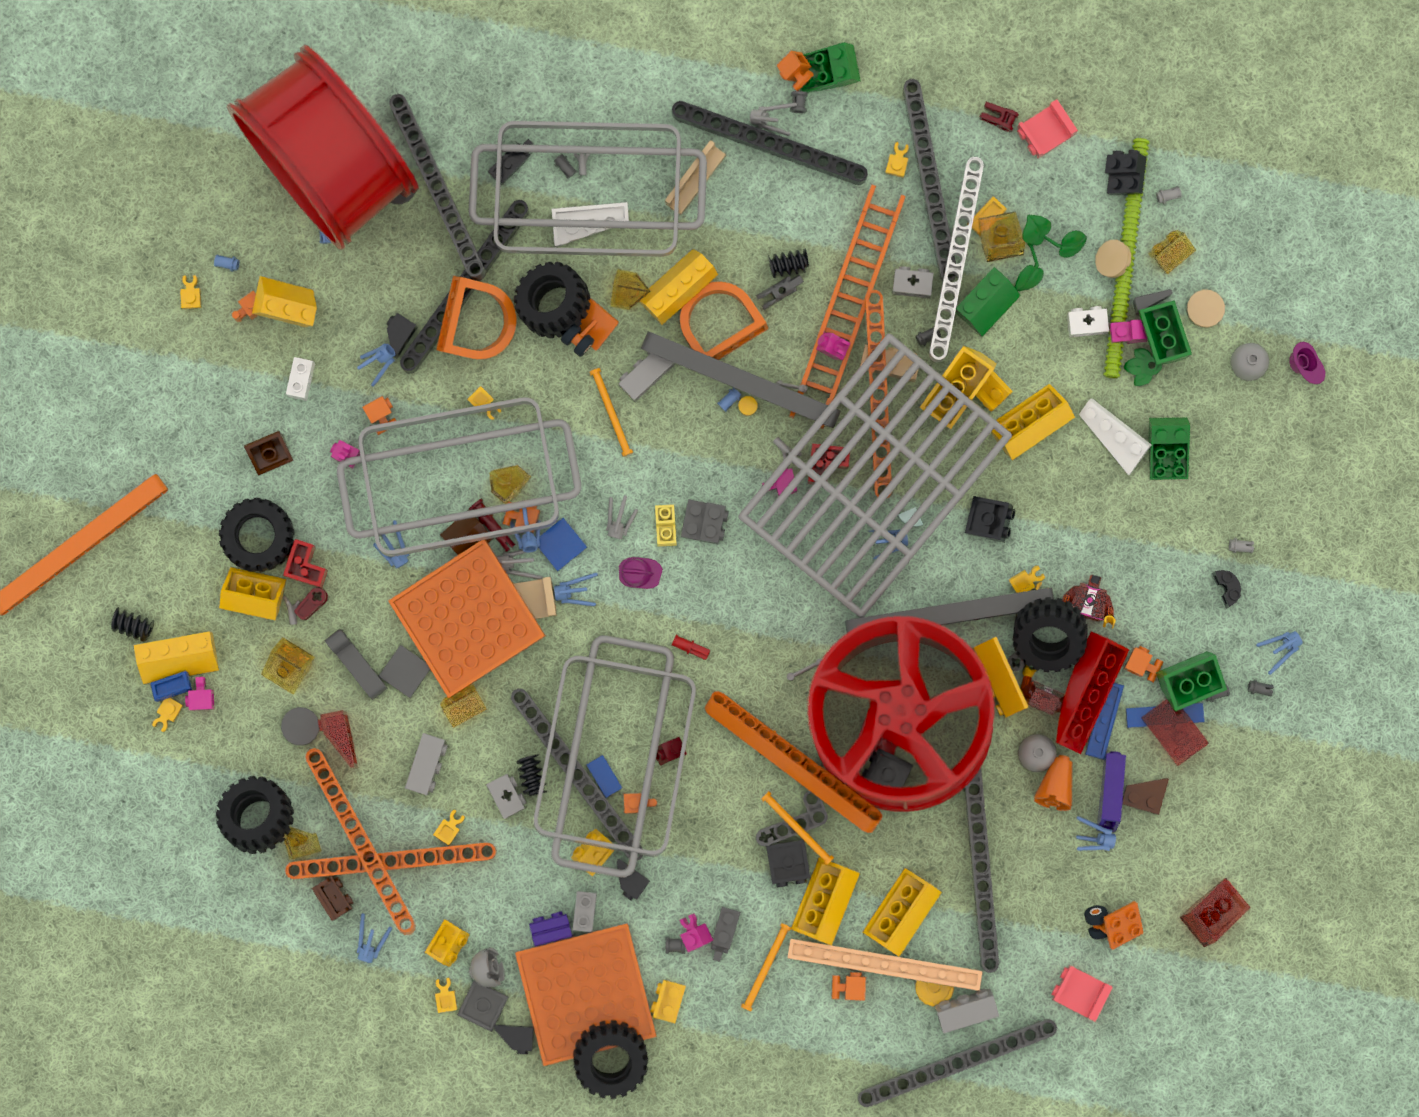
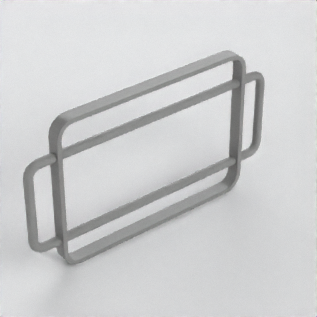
M510 121L499 129L498 144H480L472 151L469 217L478 225H494L495 244L501 251L506 253L664 257L670 255L676 249L678 230H695L704 223L707 159L705 154L699 149L681 148L680 133L675 127L668 124ZM510 128L668 131L676 136L677 148L503 144V136ZM484 151L497 152L494 218H481L476 214L479 154ZM502 152L676 156L674 222L499 218ZM681 156H696L699 159L698 213L695 222H678ZM499 226L674 230L672 245L665 250L508 247L499 242Z
M517 398L369 426L359 436L361 456L346 458L337 467V478L347 532L356 539L375 536L379 551L388 557L551 527L557 522L559 517L557 502L573 499L581 491V479L570 425L562 419L542 422L540 408L530 398ZM523 404L533 406L537 412V423L366 455L364 451V439L373 432ZM561 427L564 431L574 484L572 491L556 494L544 433V429ZM540 430L552 495L378 528L366 462ZM362 463L373 524V529L357 531L353 526L344 469L347 466ZM554 503V515L545 522L396 550L384 549L380 543L379 535Z
M601 635L593 640L589 657L574 656L565 662L534 814V827L536 831L544 837L553 838L551 857L557 865L609 876L627 877L634 872L638 855L656 857L666 850L696 693L695 684L689 677L672 673L674 655L669 648ZM601 643H609L662 653L666 656L665 670L659 671L596 659L598 647ZM581 662L586 663L587 668L555 833L539 827L538 815L566 671L571 664ZM595 665L663 678L632 847L563 834ZM672 679L685 682L690 686L691 699L664 844L660 849L650 851L639 849L669 685ZM561 840L630 853L628 867L620 870L562 859L559 856Z

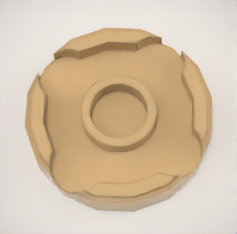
M1109 240L1103 243L1096 254L1095 264L1097 270L1109 278H1117L1126 272L1125 269L1131 263L1130 248L1118 240Z
M1201 290L1190 297L1186 312L1194 325L1209 328L1222 320L1225 313V304L1218 293L1212 290Z

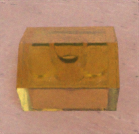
M1016 211L978 219L982 248L987 262L1024 255L1025 242L1022 238V230Z
M282 637L272 649L261 675L294 695L308 673L315 657Z

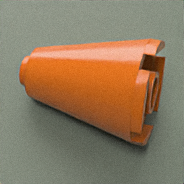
M1059 755L1048 768L1034 795V801L1037 804L1046 808L1054 806L1059 811L1071 809L1073 762L1069 760V757Z

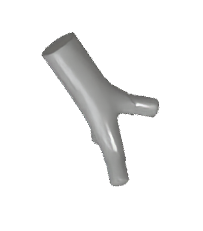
M573 154L579 164L580 176L587 175L586 163L590 154Z
M777 437L773 443L782 451L784 460L792 449Z
M283 596L282 598L288 610L290 625L297 624L294 611L301 602L297 600L292 605L288 598Z

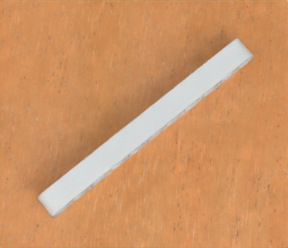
M978 157L970 158L965 166L929 350V357L934 362L943 361L948 352L984 167L983 161ZM976 163L979 166V170L972 171L969 165ZM973 182L976 188L970 190L966 187V183ZM969 200L972 203V207L965 208L962 202ZM964 218L968 221L969 225L963 227L958 221ZM962 237L965 240V244H956L955 238ZM954 255L959 256L961 263H953L951 257ZM955 274L958 281L950 282L948 275ZM947 292L952 293L954 300L947 301L944 298V294ZM947 311L950 313L951 318L944 320L941 318L940 313ZM944 330L947 333V337L939 338L937 331ZM936 348L941 349L943 356L936 357L933 354V350Z

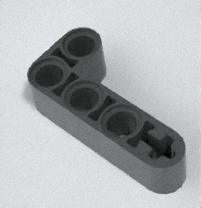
M340 628L324 640L372 700L388 689Z
M811 791L806 792L803 796L807 812L793 817L795 821L799 818L805 820V831L825 824L828 818L823 802L819 797H817V802L813 805L806 801V797L812 793ZM815 812L823 813L824 820L821 823L814 821L813 815ZM785 821L759 830L756 834V841L761 846H768L795 836L797 833ZM780 825L787 827L788 833L786 836L778 835L777 828ZM774 828L777 840H773V837L768 838L767 843L759 840L762 832L767 835L771 833L769 829Z

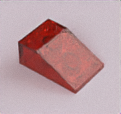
M1167 699L1141 717L1177 766L1209 744L1184 709L1174 711Z
M340 710L321 714V719L318 720L320 731L324 732V735L350 768H358L347 711Z
M1224 878L1179 918L1201 945L1206 947L1215 943L1251 907L1229 880Z

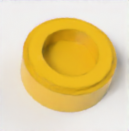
M751 396L743 397L739 401V411L745 416L753 415L757 411V401Z

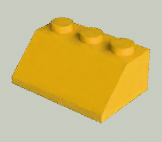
M259 276L252 314L302 327L313 326L317 309L313 290Z
M230 567L220 592L219 608L276 620L282 602L286 579Z

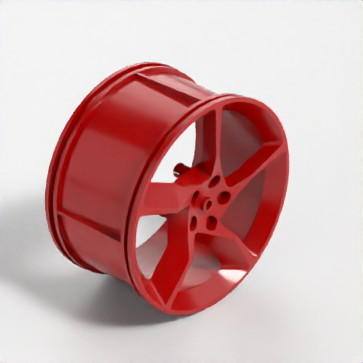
M303 45L300 48V52L297 51L294 54L295 63L242 100L237 98L234 101L235 105L229 103L227 109L250 145L292 199L326 238L338 249L343 250L345 248L344 243L349 244L351 242L350 237L399 194L407 198L411 195L410 192L415 193L419 190V187L404 159L365 106L321 56L309 46Z
M905 616L886 617L870 621L851 630L841 637L825 654L818 665L810 686L808 719L817 753L827 772L875 808L892 812H912L928 809L951 799L961 792L976 776L985 761L992 740L994 698L986 669L973 649L962 638L944 626L925 619ZM898 642L901 679L863 680L840 671L843 666L861 652L877 645ZM920 643L949 655L961 665L973 682L951 689L930 699L919 670ZM828 690L870 701L862 734L844 757H839L835 752L824 724L823 705ZM977 706L979 708V719L974 739L959 763L952 769H949L921 735L947 713ZM884 737L913 755L927 776L928 782L913 787H889L871 782L861 777L859 772L876 748L879 739Z

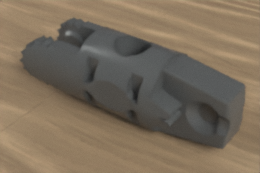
M800 275L792 279L788 276L757 294L756 297L757 299H762L771 293L773 299L762 305V308L765 310L796 292V286L804 281ZM780 287L783 288V293H782V294L779 293V288H780Z

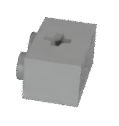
M903 266L895 269L892 294L930 298L933 273H930L928 269L912 271L909 267ZM911 278H915V281L918 283H915V285L912 286L911 282L908 281H910Z
M506 774L486 784L504 819L525 809L524 804H526V800L522 793H517L515 787L518 785L513 776L509 777ZM506 790L513 794L510 796V801L503 799L504 791Z
M577 891L573 930L593 932L597 893Z

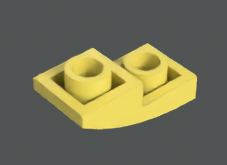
M674 504L655 506L657 546H677Z

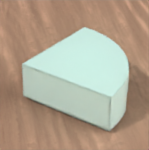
M916 507L898 514V517L906 524L917 509ZM921 518L917 521L914 527H919L923 525Z

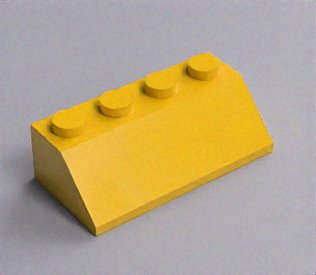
M692 249L637 300L663 325L709 284L718 273L715 267L700 252Z
M963 345L942 376L972 400L995 369L997 363L981 352ZM937 382L919 408L925 410L943 386ZM949 392L931 413V416L941 421L958 399ZM963 405L947 424L948 428L952 429L967 408L966 405Z
M1048 384L998 418L996 421L1012 434L1011 439L1002 448L1003 451L1014 460L1074 419L1075 416L1068 402ZM995 429L991 431L992 435L998 442L1001 439L1002 435L998 433Z
M210 631L134 645L136 663L143 684H148L187 671L189 676L219 671L214 637Z
M997 637L973 647V651L986 669L993 691V698L995 697L998 703L995 707L999 716L1003 715L1006 718L1028 708Z
M819 857L791 930L832 946L860 873L833 862L825 865V861Z
M904 868L862 933L900 957L942 892Z

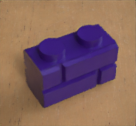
M561 911L551 914L552 918L544 920V916L532 919L533 923H530L529 926L534 946L573 937L568 915H563Z

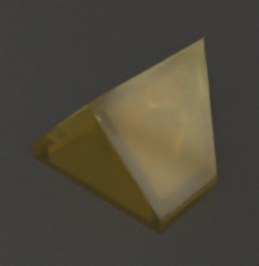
M617 269L610 307L629 310L651 291L637 273Z
M518 465L492 470L489 473L491 493L503 504L510 503L515 499L531 479V476Z
M289 826L291 831L288 835H284V843L290 860L321 852L316 833L311 834Z

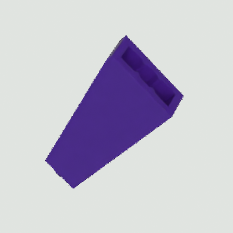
M1116 751L1107 753L1104 758L1097 825L1111 829L1114 833L1121 822L1126 755H1121L1120 752Z

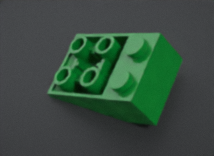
M842 42L803 54L811 65L809 70L814 76L800 91L810 93L843 87L861 81L853 44Z
M1149 418V443L1151 444L1149 448L1150 480L1188 479L1190 423L1188 418Z

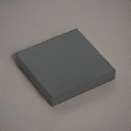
M400 645L379 677L411 698L431 669L425 661Z
M474 980L457 1015L492 1032L509 996L490 987L480 986Z

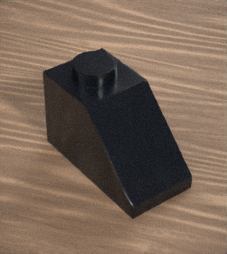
M396 313L395 316L392 315L386 325L388 326L387 333L390 346L395 351L394 358L398 359L418 327L413 322Z
M621 859L616 861L618 869L624 870L628 867V864ZM636 870L630 876L619 877L620 887L624 891L622 895L631 901L633 898L637 900L650 882L649 879Z
M494 1025V1030L512 1050H517V1054H528V1051L533 1050L534 1027Z

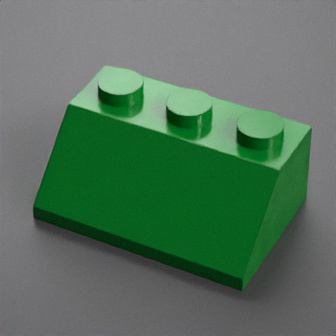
M993 267L956 307L955 313L983 337L1021 295L1009 279Z
M1175 300L1139 310L1156 365L1170 364L1184 360L1192 355Z
M1208 651L1156 672L1161 690L1174 711L1227 690L1216 654Z

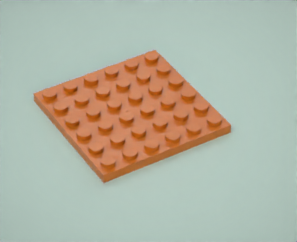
M486 540L479 541L388 600L448 698L456 695L546 636Z
M628 923L515 952L543 1066L573 1059L577 1039H581V1034L584 1030L589 1031V1026L593 1024L599 1026L600 1021H605L606 1024H609L611 1020H617L619 1025H621V1022L627 1023L628 1028H635L637 1034L641 1035L643 1040L657 1037ZM606 1046L599 1049L597 1052L608 1050L618 1046Z

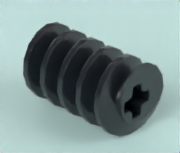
M806 248L803 249L802 255L799 250H796L795 256L791 251L788 252L787 257L783 252H781L780 258H778L777 254H773L772 260L768 255L773 278H776L777 272L783 277L784 271L791 276V272L794 270L797 275L800 268L803 273H806L807 267H809Z
M117 607L111 621L112 631L116 632L119 630L120 634L126 632L127 637L133 635L134 639L140 637L141 642H145L152 633L154 620L148 624V618L146 617L142 622L141 615L134 619L133 612L126 616L127 610L120 614V608Z
M538 755L520 758L516 761L517 764L522 765L518 768V772H524L519 778L526 780L521 784L522 787H527L523 794L529 796L538 795L542 775H538V773L543 769L536 767V765L541 763V760L535 759Z

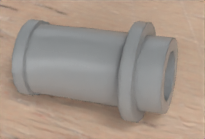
M1179 186L1164 191L1160 189L1159 192H1156L1157 201L1162 204H1166V201L1182 197Z
M1237 538L1230 539L1229 551L1236 553V551L1253 553L1254 546L1252 545H1254V541L1237 540Z

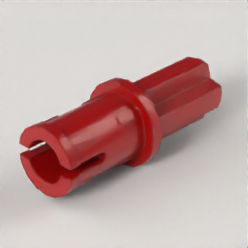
M677 634L671 645L686 651L688 655L690 653L704 660L710 654L709 649L694 643V640L691 642Z

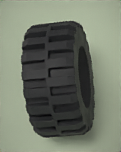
M546 262L543 266L542 264L535 266L536 269L534 270L530 269L526 272V277L520 279L519 282L521 284L520 286L517 285L515 290L517 295L514 296L515 310L519 318L533 333L541 337L554 338L556 335L559 338L571 328V325L575 324L579 327L582 324L581 320L585 319L588 314L586 310L590 309L591 303L588 300L591 297L586 283L567 264L563 265L561 262H555V264ZM555 288H566L565 298L560 306L550 312H539L540 301L547 292Z
M247 498L241 503L237 502L234 504L233 508L225 513L226 517L220 523L222 526L221 530H219L221 539L219 543L224 550L225 556L236 566L249 572H265V570L275 569L278 564H282L285 561L286 556L290 555V549L294 543L293 535H295L292 527L293 523L287 513L277 504L267 499ZM255 517L268 520L275 532L273 543L267 550L261 553H252L245 550L239 540V532L242 525L247 520Z
M1045 597V600L1039 598L1034 600L1033 604L1029 602L1025 605V609L1022 608L1018 612L1014 622L1013 647L1019 659H1024V664L1027 666L1032 665L1033 669L1038 671L1041 669L1048 673L1049 671L1060 672L1063 668L1064 670L1071 668V664H1077L1079 658L1083 657L1087 646L1088 628L1081 610L1076 606L1073 608L1071 602H1063V599L1056 598V600L1051 599V597ZM1043 627H1055L1062 630L1067 637L1056 643H1047L1036 638L1033 633Z
M249 776L248 780L244 778L239 779V783L236 785L234 783L231 784L228 792L224 791L221 795L223 799L218 801L217 807L219 810H216L217 826L221 830V834L238 850L242 852L247 851L249 854H256L257 851L260 854L265 853L268 848L271 850L276 848L275 844L278 842L282 843L285 840L283 838L284 835L290 833L289 825H292L294 818L291 816L294 814V809L291 806L292 802L274 781L267 780L266 777L260 776L257 779L255 776ZM258 801L269 802V814L261 825L252 829L241 828V816L249 805Z
M611 1020L609 1024H606L605 1021H600L599 1026H595V1024L589 1026V1031L584 1030L581 1034V1039H577L573 1052L575 1074L577 1079L580 1080L581 1086L584 1089L588 1088L589 1093L592 1095L598 1093L599 1098L603 1099L606 1096H610V1099H616V1095L625 1097L627 1096V1091L634 1092L637 1089V1084H642L644 1075L647 1074L648 1055L646 1044H644L642 1036L637 1034V1030L633 1027L629 1029L627 1023L621 1022V1025H619L617 1020ZM618 1046L628 1053L629 1062L618 1072L604 1073L593 1066L592 1058L603 1047Z

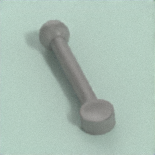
M781 380L776 382L780 386L798 389L802 393L807 391V386L803 384L797 386L783 383Z
M817 659L815 663L795 673H788L787 679L793 680L795 676L818 666L822 659Z

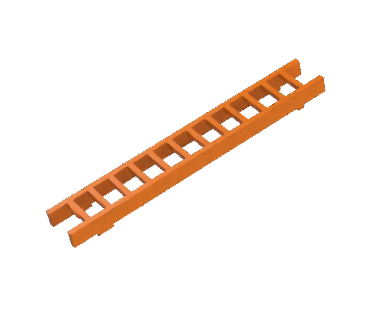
M875 185L870 187L800 384L830 394L826 405H829L835 398L866 310V296L862 300L839 292L842 281L845 279L868 287L867 293L873 290L906 197L901 195L895 212L871 204L876 188ZM868 208L892 216L890 228L886 229L864 221ZM862 226L887 234L883 247L858 239ZM858 244L881 252L877 264L875 265L852 257L855 245ZM849 262L873 269L874 273L871 281L867 282L845 274ZM839 297L862 305L858 318L833 310L836 298ZM830 315L856 323L852 335L828 328L827 324ZM824 332L833 333L850 342L839 371L814 363L818 352L816 350L818 339ZM814 368L837 376L833 389L808 381L811 369ZM791 411L789 417L794 419L796 413Z

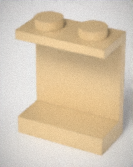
M551 577L514 583V586L535 619L557 616Z

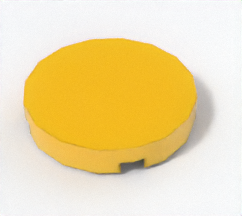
M918 980L915 983L918 998L929 1006H935L941 1001L949 1000L954 991L953 986Z

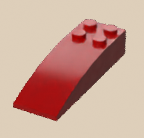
M1090 632L1087 638L1085 653L1083 657L1079 658V662L1075 664L1066 689L1058 722L1056 743L1079 754L1082 753L1130 649L1095 632Z

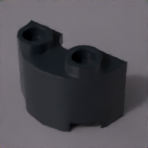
M1220 570L1213 572L1212 575L1216 585L1222 586L1225 590L1221 597L1227 609L1234 605L1241 596L1240 582L1231 571Z

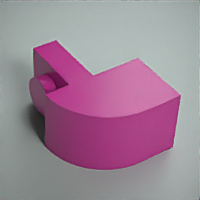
M1141 320L1110 323L1111 343L1127 342V344L1148 341Z

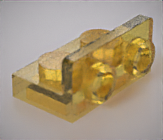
M1176 230L1170 232L1164 241L1153 246L1152 251L1148 254L1156 260L1165 274H1169L1193 254L1196 249L1185 233Z
M474 685L466 687L450 698L445 697L440 703L453 728L487 710Z

